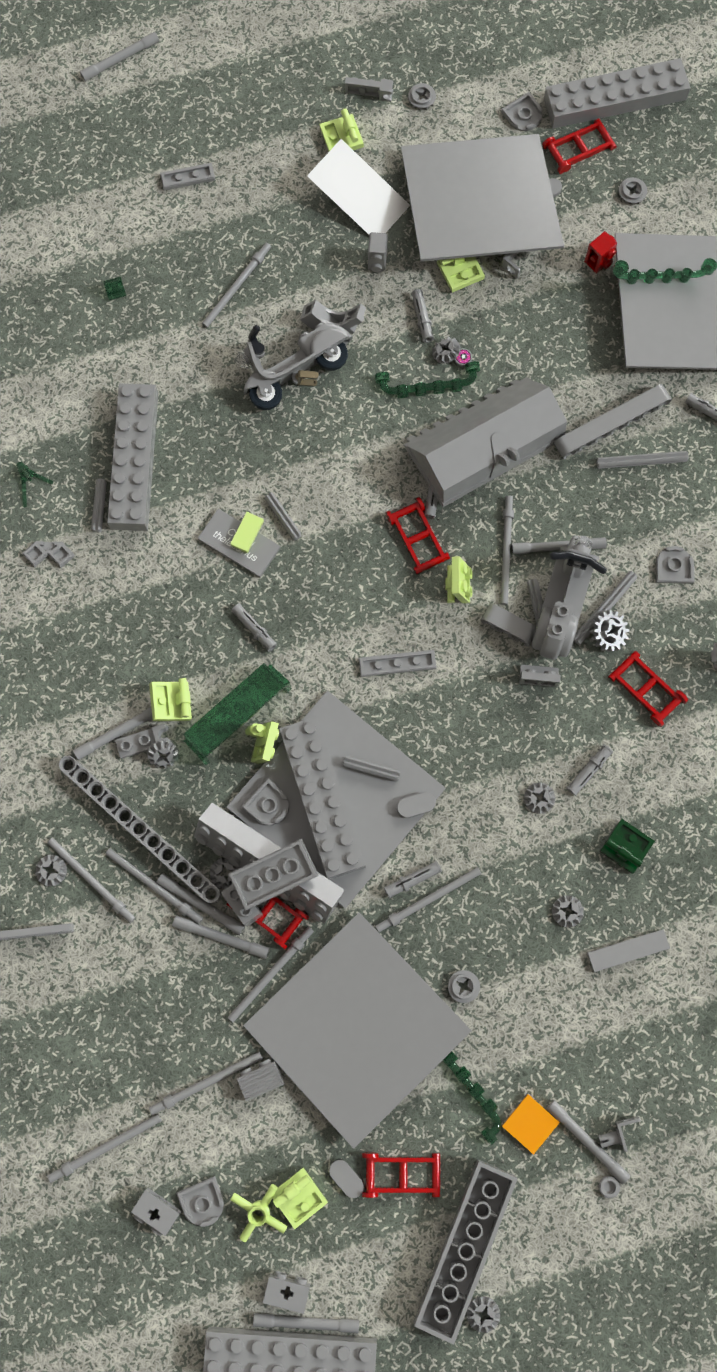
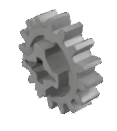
M612 610L599 612L598 616L593 617L595 622L590 623L593 630H590L589 633L594 634L591 640L597 641L595 646H601V651L607 650V652L620 650V646L626 645L624 640L629 639L626 635L629 629L625 628L628 622L622 621L624 616H618V611L612 612Z

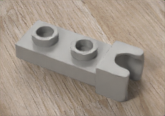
M346 77L345 93L379 97L381 101L391 102L394 81L381 79L380 82L372 79Z
M166 724L157 725L151 729L115 740L120 758L124 759L146 752L157 741L165 740L172 742L167 737L161 738V734L169 729Z

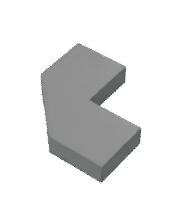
M35 541L22 552L34 567L50 556L62 568L75 557L63 542Z

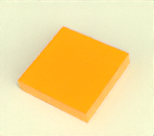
M527 1094L502 1124V1127L534 1155L560 1122Z

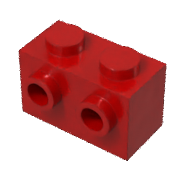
M604 231L589 244L584 262L596 274L603 268H609L613 263L612 259L616 254L615 250L617 247L615 238Z

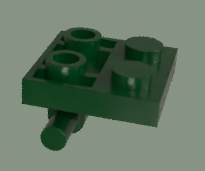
M620 819L599 852L631 874H634L636 869L643 863L642 860L655 841L625 820Z

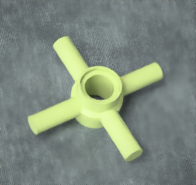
M271 1184L263 1199L257 1200L254 1203H250L236 1193L231 1197L230 1200L248 1211L249 1222L239 1237L241 1241L247 1242L254 1228L262 1226L264 1223L284 1234L287 1225L272 1217L269 1209V1204L278 1190L276 1185ZM254 1211H262L263 1216H257Z

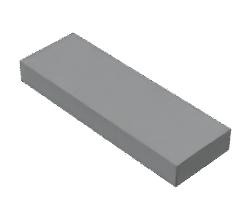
M212 163L160 173L164 191L215 181Z

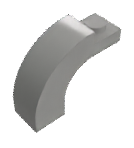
M314 300L304 306L300 320L313 330H315L314 327L319 323L323 322L325 324L328 322L341 326L350 334H353L357 325L364 320L366 307L359 304L350 310L337 312L326 308L319 301Z

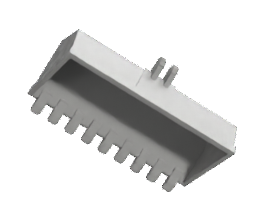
M528 377L520 381L516 379L510 382L511 386L498 388V393L495 395L491 393L484 395V401H473L471 408L462 407L458 410L460 414L446 416V422L437 421L432 424L433 429H422L420 436L415 437L412 435L407 438L408 442L404 444L405 449L442 507L447 506L550 448L558 438L565 435L567 420L549 386L533 381Z

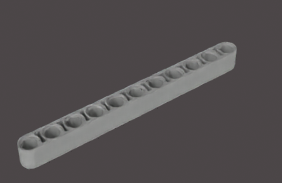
M64 756L60 759L59 768L66 776L204 901L209 904H216L220 901L221 891L76 759L71 756ZM68 762H73L74 764L71 770H66L65 768ZM87 774L86 782L80 783V776ZM96 787H101V793L97 796H94V789ZM115 799L116 805L109 809L107 803ZM125 812H129V820L125 822L122 821V814ZM144 825L143 833L136 834V827ZM152 838H158L159 840L156 847H150V840ZM170 850L173 852V857L167 861L164 859V854ZM187 864V871L180 874L178 872L179 865ZM197 876L201 877V885L194 887L193 879ZM216 890V898L208 900V891Z

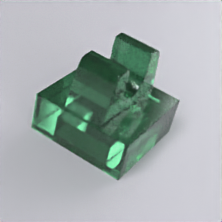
M121 277L103 281L109 300L126 296Z

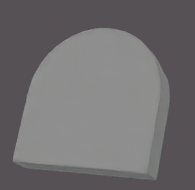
M530 92L501 109V113L511 126L520 131L533 130L542 120V108Z
M667 547L659 554L655 565L656 583H695L694 560L682 547Z
M267 778L245 802L242 808L263 825H276L287 816L289 801L286 794Z
M215 1176L176 1193L186 1219L194 1225L201 1227L212 1225L218 1220L224 1209L223 1195Z

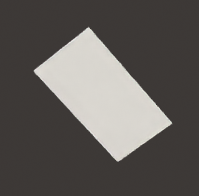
M342 139L307 175L369 235L371 232L386 233L410 206Z

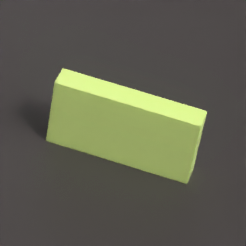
M246 512L230 545L248 553L264 519Z

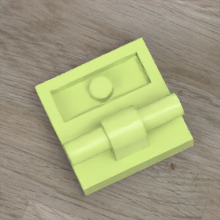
M347 109L341 110V118L320 124V130L328 152L340 139L352 150L364 147L353 114L349 115Z
M475 257L437 260V265L452 293L485 278Z
M460 556L452 557V565L447 566V578H445L447 603H455V597L461 603H470V597L473 594L472 587L470 586L472 569Z
M186 678L179 679V682H151L149 684L153 721H190L192 719L190 691Z
M272 721L264 724L255 723L245 729L246 735L256 737L251 758L252 763L260 764L268 762L273 758L275 752L273 745L279 736V723Z
M304 1167L281 1184L273 1197L274 1205L280 1208L294 1229L328 1203Z

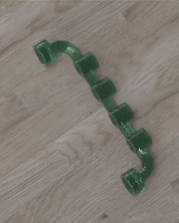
M707 258L702 263L701 269L692 271L690 268H684L682 271H674L672 268H668L665 271L649 269L647 272H639L637 269H632L628 272V263L619 260L613 266L612 271L617 278L627 280L629 284H635L638 279H644L647 284H652L655 279H662L664 283L668 284L672 279L679 278L680 282L687 283L690 278H699L713 274L717 269V262L712 258Z
M476 361L466 363V373H470L466 379L455 378L451 381L437 380L432 383L419 382L414 385L402 384L396 387H389L387 385L390 381L389 373L379 372L375 374V382L380 384L381 389L385 393L397 394L398 398H407L408 393L415 392L416 396H425L426 391L433 390L434 394H442L446 388H451L452 392H460L463 390L462 387L471 385L475 381L477 372L480 371V365Z
M451 1051L443 1061L465 1086L471 1096L479 1103L484 1112L492 1119L493 1127L491 1129L486 1127L481 1131V1134L490 1145H493L498 1140L496 1135L501 1128V1119L495 1111L498 1109V1106L491 1098L486 1100L483 1097L484 1089L478 1082L473 1084L470 1081V1072L465 1066L460 1068L456 1064L458 1058Z

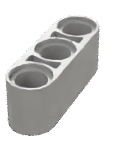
M489 604L481 619L483 624L487 623L491 625L492 629L508 634L507 637L517 642L525 643L524 646L529 647L533 641L536 630L535 625L495 604Z

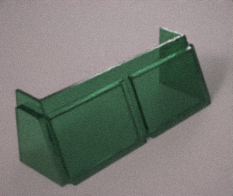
M263 663L183 734L186 738L184 740L185 744L206 766L210 763L207 756L284 689L289 693L292 689L290 682L271 664L267 666Z

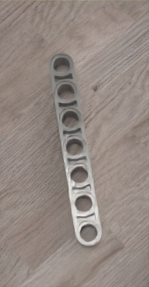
M663 384L657 385L561 436L554 442V445L562 458L567 459L568 455H574L582 451L583 447H589L597 443L600 438H606L614 434L615 430H621L629 426L630 422H636L644 418L645 414L659 410L660 406L668 405L672 398Z

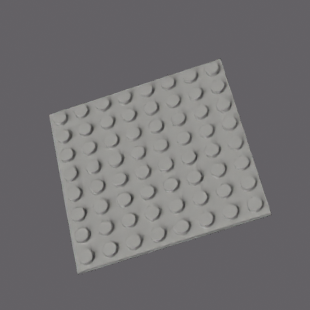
M539 134L401 146L421 262L564 248Z
M615 233L625 368L717 370V236Z
M327 690L301 721L317 716L366 868L330 879L344 889L339 904L346 909L424 815L421 814L411 818L402 817L397 810L400 800L424 792L431 793L437 800L446 788ZM282 742L275 750L273 758L261 766L228 804L227 808L250 828L281 848L302 839L317 872L327 878L284 742ZM346 756L398 770L400 771L399 780L393 781L344 767V759ZM267 778L286 794L289 801L287 816L276 825H263L242 808L245 802Z
M360 912L243 1025L353 1149L472 1031Z

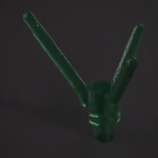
M18 462L16 466L21 475L23 507H27L26 481H31L32 477H36L49 484H53V481L30 470L23 462Z

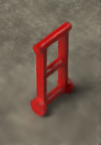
M599 118L590 126L557 140L554 137H549L543 142V148L549 149L559 165L557 169L559 174L569 171L571 165L608 148L613 150L617 147ZM597 129L606 143L588 150L580 136ZM574 140L581 154L564 161L556 147Z
M420 497L415 498V503L396 512H385L390 525L395 524L416 565L413 568L416 575L450 559L448 552H443L423 513L425 506ZM417 510L426 530L407 538L398 518ZM430 536L439 556L420 564L411 545Z
M634 651L608 677L613 682L617 680L652 714L650 716L651 720L659 727H662L664 725L663 720L681 702L686 704L688 698L680 690L673 691L639 659L640 654ZM634 662L651 677L637 692L620 676ZM656 683L673 698L660 713L643 698Z
M273 897L261 909L263 916L255 922L274 935L273 941L286 950L288 947L285 945L287 940L303 919L308 920L309 916L298 908L294 911L277 897ZM276 903L295 916L281 936L262 922Z
M376 1152L362 1153V1158H366V1191L362 1192V1197L375 1198L378 1197V1193H432V1197H440V1153H432V1157H379V1153ZM374 1162H399V1187H374ZM407 1162H432V1188L407 1187Z

